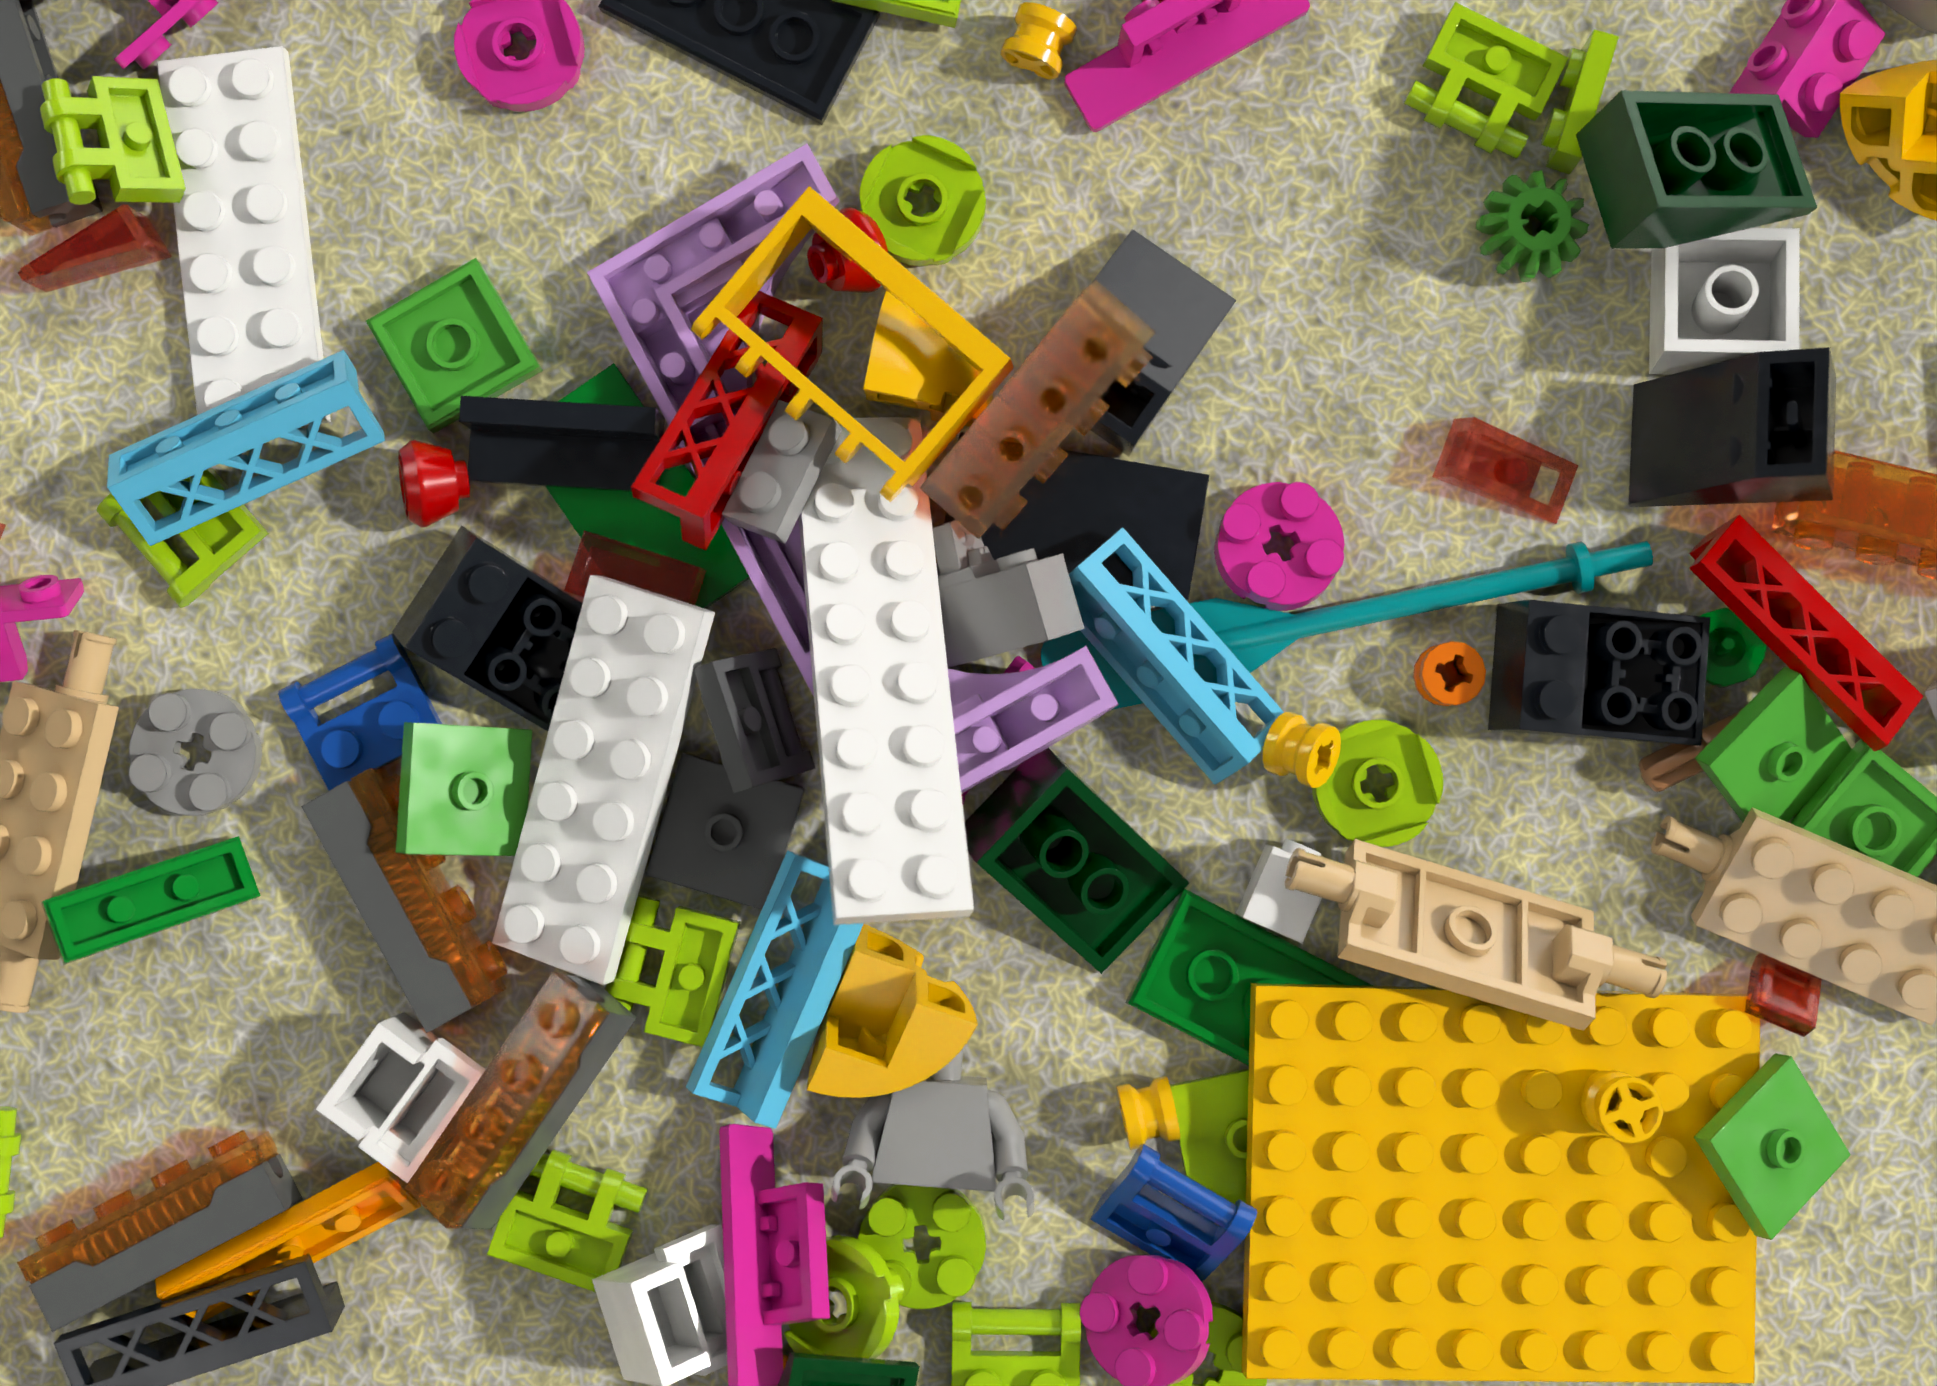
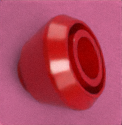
M851 207L839 210V212L888 253L884 236L872 217ZM814 233L812 246L809 247L807 252V259L810 270L818 282L825 283L830 289L841 292L871 293L880 288L881 285L856 263L850 262L819 234Z
M411 440L398 451L400 488L408 521L421 528L430 526L458 512L459 499L470 498L465 460L454 461L450 449Z

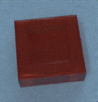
M1759 953L1755 957L1750 971L1745 1013L1805 1037L1816 1028L1822 979Z

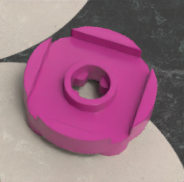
M471 0L469 2L471 9L464 16L462 25L458 22L454 34L455 57L463 76L471 87L492 106L515 112L535 111L555 103L569 89L576 85L581 74L580 69L584 59L585 45L581 27L566 1ZM516 32H522L527 40H536L535 48L530 50L529 57L523 60H517L513 55L504 56V49L513 44L511 35Z
M1282 482L1265 483L1255 486L1238 496L1224 514L1214 546L1215 561L1226 585L1232 592L1244 600L1248 597L1255 603L1266 605L1264 608L1270 610H1294L1313 602L1322 595L1340 570L1344 561V535L1340 522L1332 508L1318 496L1316 490L1309 484L1303 482H1293L1291 484ZM1271 532H1280L1283 537L1289 536L1292 539L1294 546L1289 551L1290 560L1282 561L1278 553L1267 555L1264 551L1263 546L1270 541Z
M1130 1255L1110 1264L1096 1278L1090 1294L1082 1301L1080 1319L1086 1328L1087 1341L1094 1357L1101 1367L1113 1378L1118 1379L1123 1386H1169L1189 1377L1205 1359L1210 1343L1206 1344L1209 1335V1322L1213 1321V1310L1210 1297L1202 1281L1185 1264L1159 1255ZM1140 1305L1144 1309L1156 1307L1161 1314V1317L1155 1322V1327L1159 1332L1155 1338H1152L1148 1332L1140 1333L1137 1328V1310Z

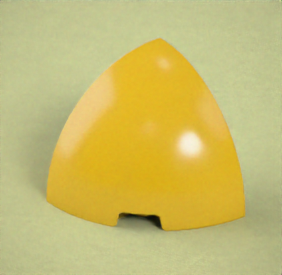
M1936 59L1890 68L1854 82L1840 93V115L1847 143L1859 165L1865 163L1870 165L1875 173L1890 187L1888 196L1893 201L1916 214L1937 221Z
M886 290L877 320L864 383L866 400L930 411L931 420L940 421L980 372L950 348L940 335ZM993 393L965 426L992 431L994 420Z
M863 924L818 1029L809 1068L807 1091L846 1098L875 1097L894 1093L924 1081L946 1066L971 1038L978 1025L973 1006L955 981L944 982L927 975V972L921 968L924 956L920 952L882 931Z

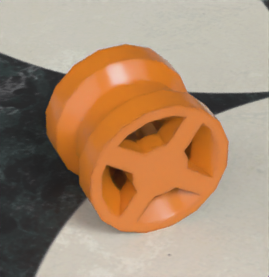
M1455 641L1431 646L1425 650L1416 661L1413 673L1414 683L1420 695L1430 703L1439 706H1454L1471 701L1480 693L1485 684L1486 677L1484 661L1476 649L1466 643ZM1455 660H1457L1456 666L1459 669V673L1462 675L1457 674V670L1453 666Z

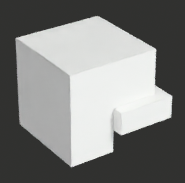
M402 1012L377 1024L316 1110L355 1139L360 1140L364 1137L358 1147L406 1183L412 1185L424 1172L493 1077V1074L444 1038L437 1037L431 1031L426 1033L420 1023L405 1012Z
M721 1224L705 1226L654 1248L655 1253L592 1279L624 1380L654 1386H668L691 1374L706 1376L727 1366L724 1252Z

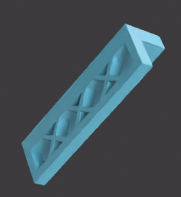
M342 350L110 454L108 459L107 488L149 546H152L385 441L383 429L359 392L357 371L346 352ZM349 406L362 429L342 438L318 432L323 417ZM309 424L307 429L301 428L302 426ZM279 437L302 443L298 457L284 464L259 458L263 444ZM313 446L318 447V449L311 451ZM250 450V452H249L248 455L242 454V453H244V452ZM217 464L243 470L239 484L226 490L200 485L203 471ZM253 473L260 474L252 478ZM191 477L189 482L183 481L184 479ZM157 491L184 497L179 511L157 521H154L139 500ZM194 499L200 500L199 502L193 504Z
M1122 527L1069 574L1085 628L1080 631L1213 784L1216 785L1249 764L1263 750L1265 738L1271 725L1284 712ZM1114 551L1132 571L1133 586L1119 584L1103 566L1102 562ZM1150 606L1164 608L1174 619L1175 635L1162 633L1151 621ZM1193 654L1206 656L1216 667L1217 684L1205 682L1194 670ZM1235 702L1248 704L1264 722L1265 725L1253 737L1237 719Z
M787 850L686 1085V1088L691 1093L735 1106L754 1123L776 1129L864 924L834 925L828 865ZM803 871L822 878L823 881L814 902L795 911L790 895L800 872ZM790 932L794 949L789 960L770 970L765 953L771 940ZM765 991L769 1007L764 1019L744 1029L739 1014L745 1000ZM739 1050L744 1065L734 1089L711 1082L719 1060Z

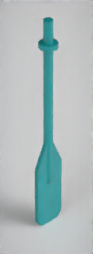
M1580 541L1566 546V558L1296 614L1220 598H1212L1189 604L1251 673L1300 638L1572 582V587L1576 593L1589 592L1594 588V577L1652 566L1653 554L1648 541L1590 553L1584 542ZM1165 609L1151 611V621L1162 633L1175 635L1174 619ZM1080 630L1043 643L1041 648L1042 666L1061 660L1087 646L1119 704L1111 710L1143 704ZM1193 654L1194 670L1205 682L1217 684L1216 667L1206 656Z

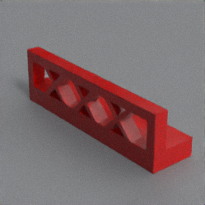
M758 291L737 318L750 329L759 314L789 326L782 338L766 343L808 378L822 353L823 318ZM728 329L631 486L633 497L680 517L682 540L705 551L725 519L722 512L778 400L790 403L800 391L798 387L767 362L765 367L761 363L755 370L757 380L752 387L725 394L720 380L725 370L735 368L738 361L750 348L747 343L730 329ZM743 342L745 348L738 349ZM714 390L716 397L708 399L711 392ZM740 407L734 416L731 409ZM722 412L727 425L723 436L695 444L689 429L694 420ZM683 440L685 447L677 449ZM709 457L708 461L703 467L701 459ZM692 463L697 479L686 497L656 484L665 469Z
M1740 514L1706 535L1689 553L1695 559L1689 569L1790 669L1800 673L1811 690L1874 752L1888 746L1924 696Z

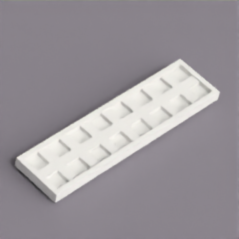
M920 417L854 418L904 462L923 441ZM837 422L842 431L799 516L834 925L969 917L974 910L926 471L913 487L908 483L893 501L889 502L880 494V491L895 471L865 445L847 463L840 460L835 455V452L850 432Z

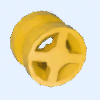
M1024 2L1019 5L1015 15V22L1017 24L1015 34L1005 39L1001 49V56L1012 66L1030 70L1037 76L1045 79H1056L1063 66V61L1060 57L1064 46L1073 42L1077 26L1066 15L1055 9L1033 2Z
M1284 712L1276 718L1266 735L1262 755L1264 768L1278 776H1286L1289 773L1295 774L1301 784L1312 788H1319L1326 783L1337 764L1341 749L1340 732L1336 727L1325 723H1317L1314 726L1308 725L1302 715Z
M1616 1070L1603 1071L1592 1077L1583 1089L1581 1107L1582 1114L1588 1124L1598 1132L1609 1135L1617 1141L1629 1144L1643 1142L1651 1137L1661 1125L1663 1116L1662 1099L1657 1090L1643 1079ZM1617 1093L1619 1100L1617 1101L1615 1108L1609 1110L1608 1108L1611 1107L1612 1102L1615 1099L1614 1094Z
M1167 1076L1154 1078L1149 1086L1135 1088L1129 1083L1116 1086L1130 1150L1139 1148L1148 1139L1161 1137L1167 1142L1180 1140L1176 1108Z

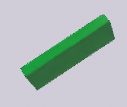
M238 836L44 900L41 904L62 963L65 965L260 897V893Z

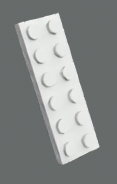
M283 46L157 61L160 90L186 187L180 203H173L197 415L324 359L289 53ZM330 414L323 417L321 423L331 422Z
M590 575L492 940L493 944L601 985L614 982L697 681L694 668L701 666L715 615L714 611L608 577Z

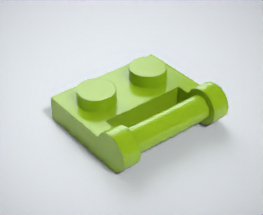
M212 467L203 471L200 485L220 490L229 488ZM188 477L183 481L189 482L191 477ZM157 491L139 500L142 503L148 498L158 511L166 517L181 509L184 497ZM111 493L98 505L96 510L110 527L118 526L169 584L167 593L180 608L191 604L210 587L213 581L269 534L243 504L179 533L200 558L188 568L164 540L149 546ZM194 499L193 504L199 502L200 500Z
M952 1302L951 1386H1080V1303H1061V1309L972 1308V1302ZM971 1335L1060 1336V1351L971 1350Z

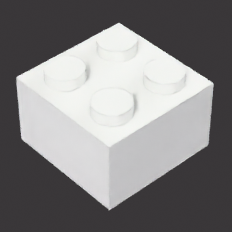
M1749 228L1668 248H1653L1650 288L1649 374L1672 375L1756 352L1799 349L1800 228Z

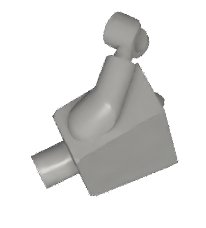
M962 1049L946 1066L924 1081L909 1088L890 1094L870 1097L852 1121L842 1159L844 1167L838 1170L834 1177L831 1198L836 1203L840 1187L846 1183H854L862 1189L863 1193L859 1209L867 1206L873 1183L995 1192V1210L1000 1219L1005 1220L1003 1202L1006 1198L1013 1195L1021 1196L1026 1200L1027 1217L1029 1218L1034 1213L1035 1205L1032 1186L1026 1181L1028 1168L1024 1133L1005 1097L996 1091L987 1089L986 1078L961 1076Z

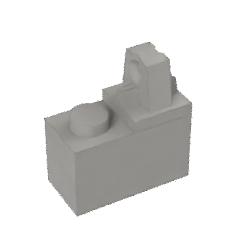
M973 517L957 519L932 528L937 557L936 566L948 668L1045 642L1085 629L1063 553L1037 560L1035 549L1032 548L994 560L988 547L983 544Z

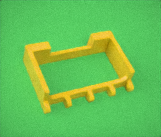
M808 186L715 296L691 327L693 333L700 339H704L721 321L750 346L735 367L745 378L749 377L766 360L800 389L785 409L789 416L794 420H798L815 402L849 431L850 434L835 452V455L844 463L850 461L860 448L865 445L893 469L895 473L885 482L880 491V494L889 502L893 501L908 483L913 487L1014 369L1012 360L1008 355L810 186ZM811 229L850 262L856 263L940 335L950 348L980 372L905 462L737 318Z

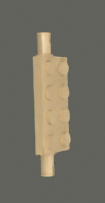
M74 630V639L63 685L56 684L55 689L13 681L8 703L3 710V724L0 732L1 1011L29 1012V1002L39 959L59 960L60 958L41 903L44 900L76 890L119 709L117 706L107 704L109 695L103 694L113 648L117 642L116 638Z
M1753 807L1750 809L1739 830L1730 835L1723 833L1718 838L1679 822L1672 816L1668 815L1663 819L1660 827L1667 830L1666 834L1656 832L1651 844V852L1702 872V879L1705 880L1703 895L1691 914L1696 926L1929 1025H1933L1937 1019V885Z
M1354 839L1345 852L1344 863L1296 848L1287 865L1285 876L1291 877V879L1287 878L1285 880V889L1298 890L1338 902L1341 916L1337 958L1583 1031L1596 1018L1595 995L1598 987L1604 983L1635 991L1654 999L1660 995L1666 984L1667 971L1661 970L1667 967L1665 958L1653 957L1613 945L1612 937L1594 932V911L1357 839Z

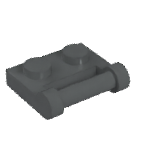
M777 648L716 660L694 668L701 691L702 702L707 710L721 753L722 764L728 774L733 793L816 769L810 750L803 751L778 675L777 668L782 667Z

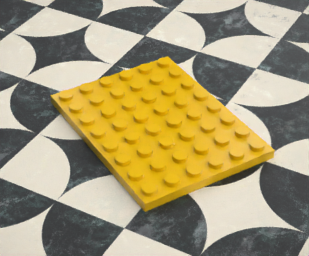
M1251 983L1246 1204L1257 1209V1216L1250 1232L1245 1238L1243 1375L1246 1379L1754 1383L1757 1236L1752 1232L1694 1136L1760 1069L1761 997L1747 994L1661 992L1654 999L1635 991H1597L1595 995L1596 1018L1583 1031L1438 987ZM1616 1070L1643 1079L1652 1085L1661 1097L1663 1105L1661 1125L1656 1132L1643 1142L1629 1144L1617 1141L1590 1126L1582 1114L1581 1097L1584 1087L1592 1077L1603 1071ZM1617 1093L1614 1094L1615 1099L1611 1107L1608 1108L1609 1110L1614 1109L1619 1100Z

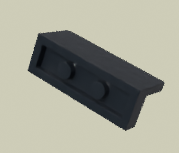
M461 396L459 422L471 429L468 477L474 482L632 492V484L663 436L665 423L664 416L657 408L476 396ZM661 476L656 482V484L659 486L661 483Z

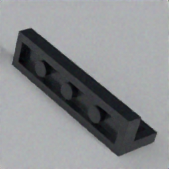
M306 1254L61 1334L54 1342V1346L71 1386H167L333 1331L345 1305L338 1282L322 1286L310 1254ZM297 1277L303 1293L273 1303L264 1302L272 1285ZM260 1290L257 1298L247 1294ZM220 1302H226L245 1311L208 1324L201 1322L208 1307ZM198 1310L194 1318L185 1315L186 1313ZM158 1322L182 1331L181 1333L147 1344L139 1342L146 1327ZM135 1330L132 1338L123 1335ZM98 1342L119 1351V1353L95 1360L88 1368L80 1348Z

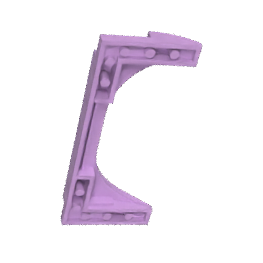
M808 144L796 149L587 272L668 425H670L729 329L720 321L706 338L700 339L691 331L695 320L808 186L814 189L833 207L839 203L837 195ZM813 229L807 233L759 291L774 296L780 281L792 261L815 232ZM759 314L751 327V330L757 335L764 315ZM743 342L738 349L745 348ZM735 368L725 370L720 378L725 394L752 387V374L745 378ZM714 390L711 392L708 399L716 397ZM740 407L731 409L734 416ZM722 412L695 419L689 429L694 443L698 444L722 437L727 429V425ZM683 440L679 445L681 448L685 447ZM709 457L701 459L703 467L705 466ZM690 462L689 464H690V466H691V468H692V470H693V472H694L692 463ZM725 518L722 526L814 696L799 518L786 544L733 525ZM1087 646L1056 662L1016 673L981 674L948 669L961 793L1003 770H1010L1119 705Z

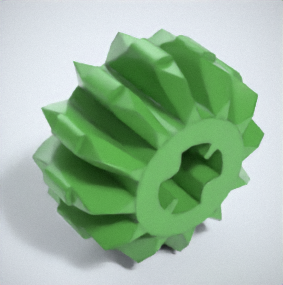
M1542 170L1534 171L1528 177L1526 184L1517 175H1511L1502 183L1503 192L1491 191L1484 199L1483 203L1489 213L1482 215L1476 221V229L1488 235L1494 234V236L1481 245L1480 254L1491 255L1498 250L1502 252L1504 257L1497 264V274H1505L1517 262L1519 263L1518 275L1521 282H1530L1535 278L1538 269L1547 278H1552L1562 270L1561 261L1572 262L1578 257L1581 249L1575 242V239L1582 238L1588 232L1589 224L1572 217L1583 208L1584 198L1565 200L1562 194L1567 189V179L1560 178L1550 188H1547ZM1531 215L1536 217L1542 224L1537 228L1536 231L1539 233L1535 236L1529 235L1523 228L1529 222L1528 218Z

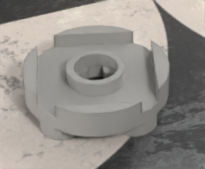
M185 689L175 693L159 695L152 700L149 708L142 713L132 731L129 744V760L131 764L128 774L130 781L136 789L144 792L150 801L171 813L200 816L227 808L230 804L244 796L256 780L262 759V745L259 735L256 733L253 722L247 716L248 713L241 704L225 694L205 689ZM196 734L204 737L202 747L211 751V758L209 762H197L194 769L191 770L186 767L187 757L180 754V748L183 742H192Z

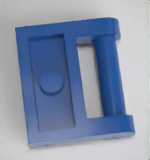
M393 633L376 641V649L303 686L299 682H295L278 691L280 702L287 715L295 723L328 791L346 781L354 782L402 758L404 722L442 724L403 645ZM386 671L392 674L397 687L324 724L321 723L314 709L315 707Z
M1141 1144L1127 1167L1101 1196L1090 1220L1150 1255H1159L1185 1264L1203 1282L1246 1238L1256 1219L1257 1209L1239 1199L1233 1204L1159 1161L1161 1155L1159 1152L1145 1144Z

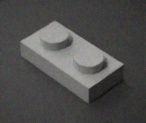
M778 400L722 515L733 525L786 544L842 428L833 418L807 410L798 420H794L785 412L789 403Z

